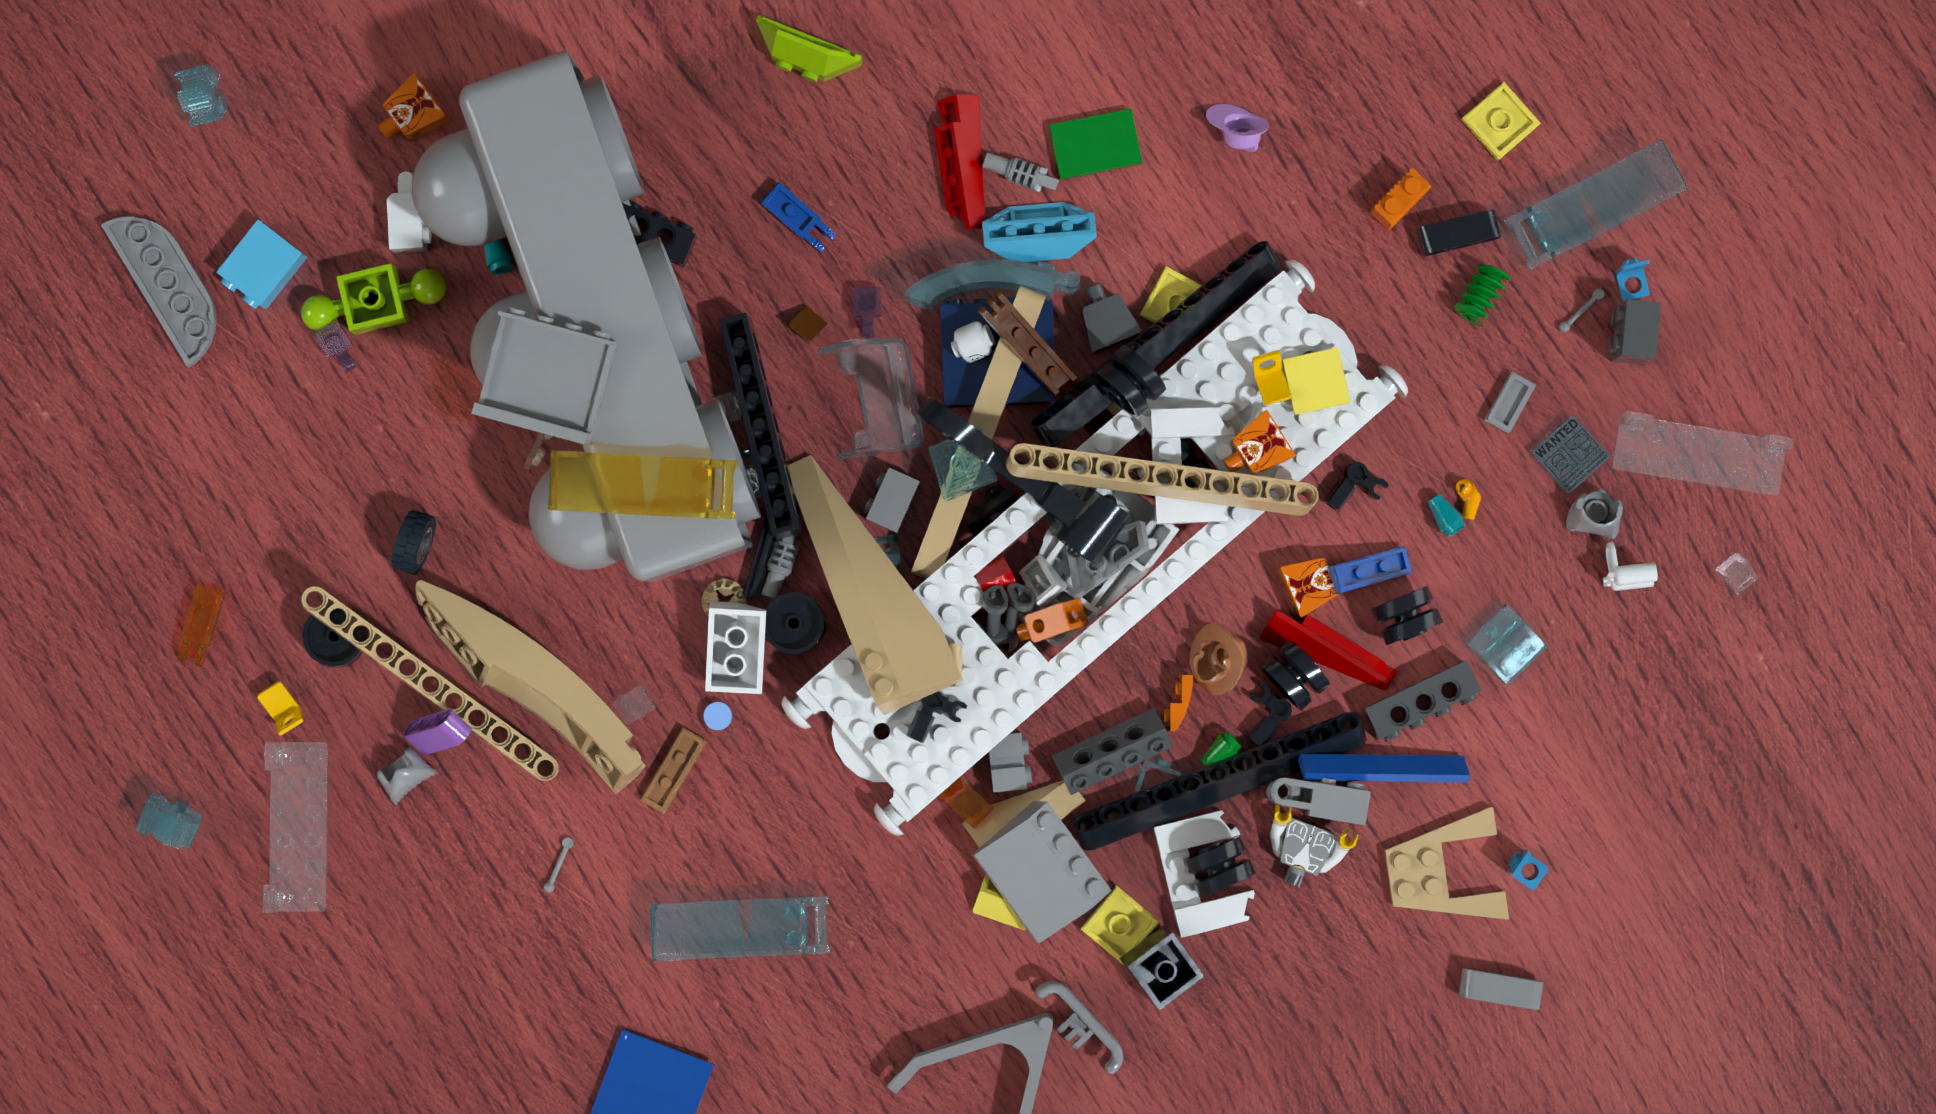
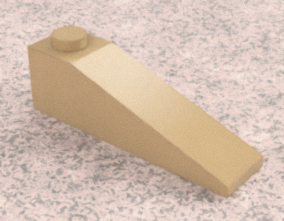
M1062 780L985 806L963 822L962 825L980 848L1033 801L1048 802L1062 820L1084 803L1085 799L1079 792L1070 795Z

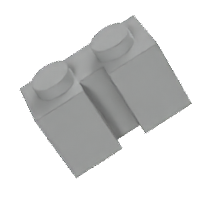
M888 468L887 473L881 472L875 485L876 488H879L875 499L869 498L864 509V513L868 514L866 520L898 534L920 485V481L891 468Z
M1021 733L1008 734L989 751L993 792L1027 789V783H1032L1031 768L1024 764V755L1029 754L1028 739L1022 738Z

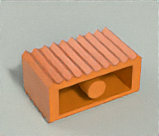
M1409 169L1380 201L1372 207L1371 215L1387 230H1390L1428 192L1431 185L1415 169Z

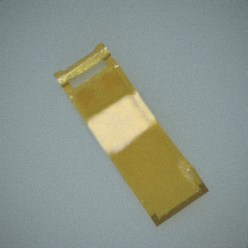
M551 450L548 510L735 520V511H732L734 470L737 469L738 461ZM715 469H722L720 510H713Z

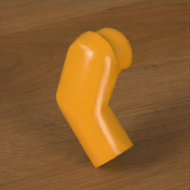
M1461 479L1456 484V491L1465 503L1461 514L1464 516V519L1474 521L1481 495L1472 481Z

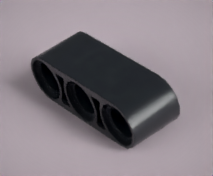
M1487 210L1432 223L1416 229L1423 256L1435 255L1501 238L1495 210Z

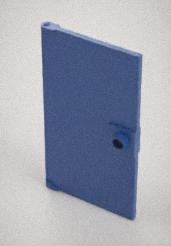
M621 1029L591 1114H696L715 1064L628 1030Z

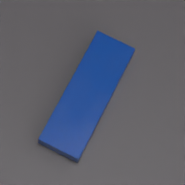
M1405 546L1328 567L1336 594L1413 573Z

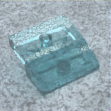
M1504 604L1466 642L1479 659L1487 664L1507 686L1548 647L1507 604Z

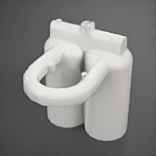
M1609 542L1606 544V560L1609 573L1606 577H1603L1604 587H1611L1614 591L1654 586V582L1658 578L1655 562L1618 566L1614 543Z

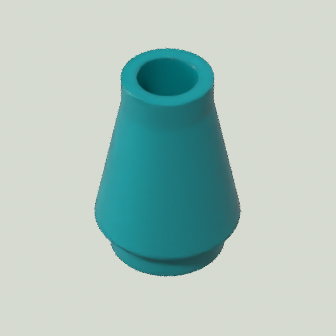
M501 239L484 245L487 269L491 270L493 275L507 273L513 268L512 262L514 259Z
M1442 494L1437 495L1427 503L1431 508L1440 532L1445 533L1447 537L1456 534L1466 526L1463 521L1464 516L1446 501Z

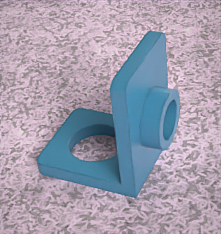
M1633 258L1623 261V266L1615 271L1622 301L1649 296L1650 292L1644 268L1650 264L1649 260L1639 261V258ZM1634 277L1640 281L1641 288L1637 293H1630L1626 290L1625 282L1628 278Z
M1522 849L1520 853L1517 851L1508 862L1510 868L1506 873L1529 889L1535 890L1549 868L1534 858L1530 851ZM1527 863L1534 864L1538 869L1537 876L1532 880H1527L1522 875V868Z

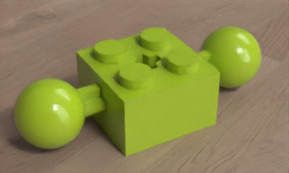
M391 263L337 276L341 299L332 301L323 295L312 296L303 303L301 317L305 325L310 329L323 331L330 328L335 323L337 317L345 315L348 329L354 335L408 323L410 321L405 301L415 298L423 304L437 303L445 295L446 281L442 274L434 269L418 271L412 277L411 282L405 284L400 283L398 270ZM372 294L379 297L374 305L368 303L372 299Z

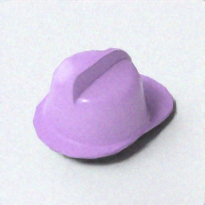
M1216 104L1206 111V118L1209 123L1221 129L1226 144L1235 149L1255 152L1258 149L1262 133L1266 132L1269 128V122L1266 119L1234 105Z

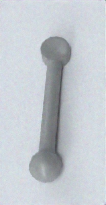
M1602 289L1594 290L1592 297L1566 322L1560 323V331L1568 332L1570 325L1596 300H1601L1604 297V291Z
M567 837L562 841L563 849L549 881L543 886L544 891L547 893L553 892L555 888L554 881L567 851L574 845L572 838Z

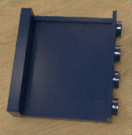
M1006 297L1013 305L1015 297ZM988 298L974 299V303L963 304L961 299L946 300L945 305H940L944 406L947 408L974 407L1000 340L998 333L977 311L980 306L986 308L988 312L991 311L985 303ZM1045 298L1034 330L1055 352L1053 300L1047 301ZM978 321L982 325H988L993 334L995 345L992 346V352L988 356L968 363L961 356H955L951 342L954 341V332L958 328ZM1021 361L1005 406L1053 404L1057 401L1052 393Z

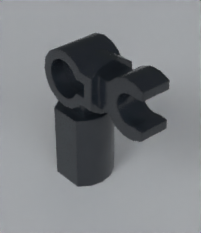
M1353 462L1345 467V478L1338 480L1325 498L1324 503L1339 512L1355 491V484L1361 489L1365 487L1368 496L1374 500H1379L1380 498L1374 492L1375 485L1379 484L1383 488H1387L1389 485L1384 479L1372 477L1373 473L1363 463Z
M1263 682L1258 684L1265 692L1263 697H1256L1252 693L1249 695L1254 703H1263L1266 706L1264 709L1270 713L1269 717L1264 715L1247 736L1257 746L1266 744L1280 728L1277 725L1279 721L1287 720L1292 713L1291 704L1277 694L1275 696L1270 694L1268 685Z
M935 692L922 698L921 704L923 707L921 711H916L906 736L924 744L935 719L932 716L933 712L940 715L943 712L947 713L951 721L961 722L962 719L954 716L953 709L957 706L966 709L967 705L962 701L950 702L948 701L949 697L940 692Z

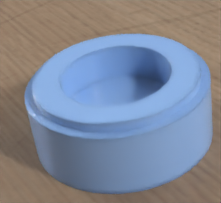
M711 703L704 711V721L713 730H723L732 721V711L725 703Z

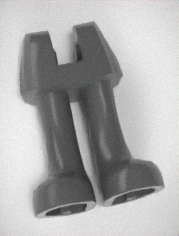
M1011 583L1008 585L1007 594L1001 585H994L987 589L983 595V607L988 612L987 623H981L980 628L997 647L999 644H1002L1005 652H1014L1020 641L1017 634V625L1020 624L1019 615L1020 612H1028L1034 607L1036 599L1034 592L1024 585ZM1006 611L1005 620H1000L1001 614Z

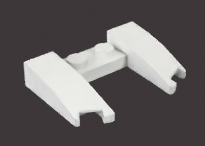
M1221 407L1151 409L1152 461L1182 465L1180 438L1235 436V431L1233 427L1227 429L1218 414L1223 411ZM1156 476L1161 484H1169L1164 476ZM1154 496L1156 525L1228 521V517L1224 516L1227 506Z
M1222 810L1153 827L1181 938L1249 920V916L1244 915L1248 898L1254 899V890L1201 902L1193 885L1195 876L1188 874L1183 862L1184 859L1190 857L1188 848L1240 835L1236 827L1230 830L1220 818L1224 813Z

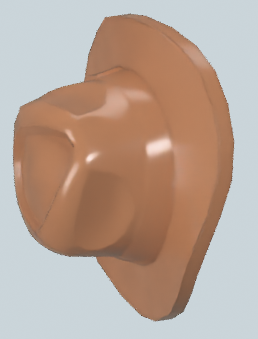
M1209 623L1205 625L1196 635L1190 650L1189 662L1197 683L1212 695L1221 696L1231 691L1238 683L1247 664V648L1244 641L1235 635L1232 636L1225 627L1219 624Z

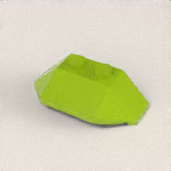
M758 15L756 18L757 25L772 60L776 62L775 66L784 71L791 72L794 69L802 72L801 76L809 81L817 82L819 79L825 82L860 67L863 62L862 55L761 15Z

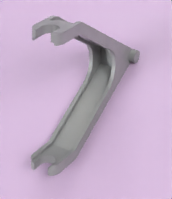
M1044 1012L1040 1015L917 1053L889 1082L887 1088L896 1094L921 1067L998 1043L1009 1044L1020 1050L1028 1062L1029 1074L1019 1114H1031L1054 1017L1050 1012Z

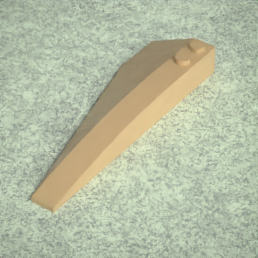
M810 455L788 465L801 512L876 707L886 715L962 681V676L942 628L814 458Z

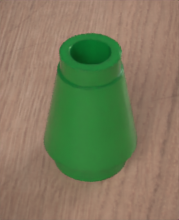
M1226 730L1223 734H1218L1200 760L1205 766L1239 754L1238 750L1242 745Z

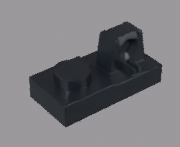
M999 483L985 492L989 501L972 508L968 514L963 516L968 529L974 537L1018 500L1010 487L1005 489Z

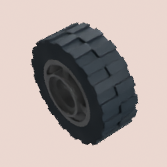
M414 509L408 512V515L401 524L391 557L392 568L412 575L418 574L426 561L433 543L436 528V518L434 516Z

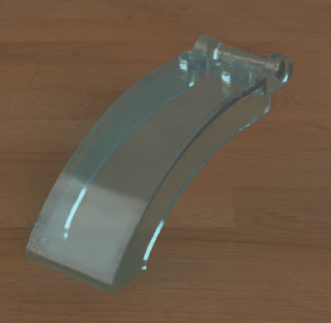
M1663 139L1504 221L1508 228L1511 227L1528 259L1526 264L1532 270L1684 192L1688 187ZM1521 221H1527L1543 252L1542 255L1538 256Z
M1005 259L976 260L953 265L926 276L905 291L904 300L905 304L931 311L937 303L960 293L981 289L1018 291L1020 285L1047 295L1046 299L1049 300L1053 297L1054 291L1069 295L1075 294L1079 288L1080 275L1074 270L1067 271L1065 274L1054 271L1055 266L1044 262L1034 265L1027 262Z
M828 896L650 904L652 961L830 953V944H827L825 905H828ZM807 906H814L816 945H809Z

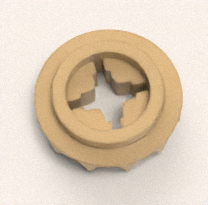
M719 579L711 582L704 590L701 601L704 613L708 617L710 601H719L717 591L724 596L734 594L735 596L731 597L729 602L747 604L743 588L730 579Z

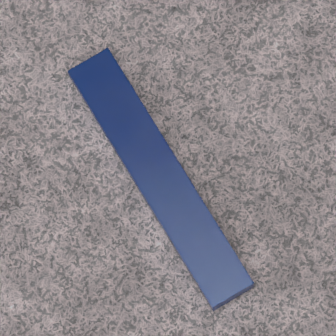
M1300 754L1298 760L1303 780L1321 781L1322 778H1328L1336 781L1466 783L1470 778L1464 756Z

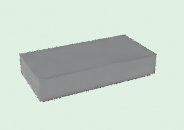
M1510 372L1484 421L1509 434L1536 384L1514 372Z

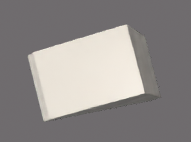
M1038 554L1019 571L1026 586L1034 592L1035 602L1039 606L1048 605L1069 587L1041 554Z

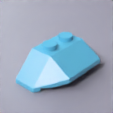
M1065 202L1011 206L995 214L990 220L987 219L982 222L984 247L1012 263L1069 259L1097 237L1094 212L1084 211L1077 206Z

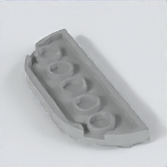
M128 216L115 218L101 224L187 367H192L209 349L215 335L217 317L213 299L181 245L168 230L147 219Z

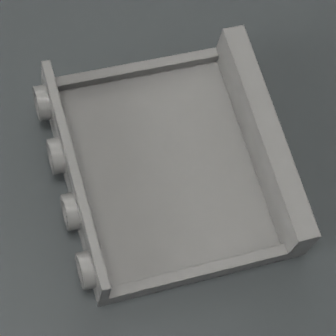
M508 307L507 312L498 310L497 315L501 316L479 403L474 402L471 414L580 444L590 445L617 342L609 340L611 334L593 330L592 335L581 333L582 327L565 322L564 328L553 325L554 319L537 315L536 320L525 318V311Z

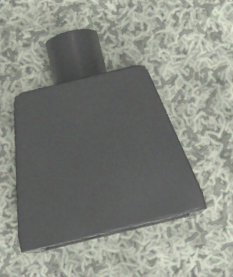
M1101 284L1094 285L1085 290L1091 304L1083 307L1081 314L1091 355L1138 337L1142 333L1141 328L1119 294L1107 298Z

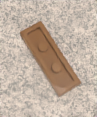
M682 727L640 801L665 814L706 745L707 740Z

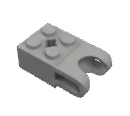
M1278 778L1268 783L1266 787V794L1271 802L1304 809L1303 815L1366 825L1371 791H1365L1363 784L1344 782V787L1336 786V780L1322 778L1321 781L1316 782ZM1282 784H1285L1288 788V794L1284 798H1280L1277 791Z

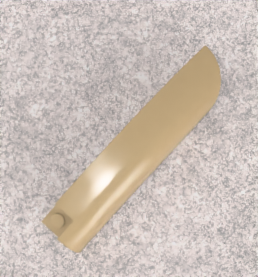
M422 580L416 583V597L419 605L423 606L426 614L425 619L431 629L480 687L487 685L511 698L556 730L583 756L615 794L625 788L642 772L646 765L642 762L638 751L628 745L633 734L602 699L566 665L527 635L483 608Z

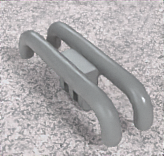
M1051 980L1039 985L1036 988V996L1038 998L1044 999L1049 994H1058L1074 1011L1056 1030L1062 1033L1068 1026L1072 1029L1064 1038L1068 1042L1075 1035L1079 1037L1072 1045L1075 1050L1095 1034L1111 1051V1058L1105 1064L1106 1072L1108 1074L1116 1073L1122 1065L1124 1056L1123 1050L1115 1037L1065 984Z

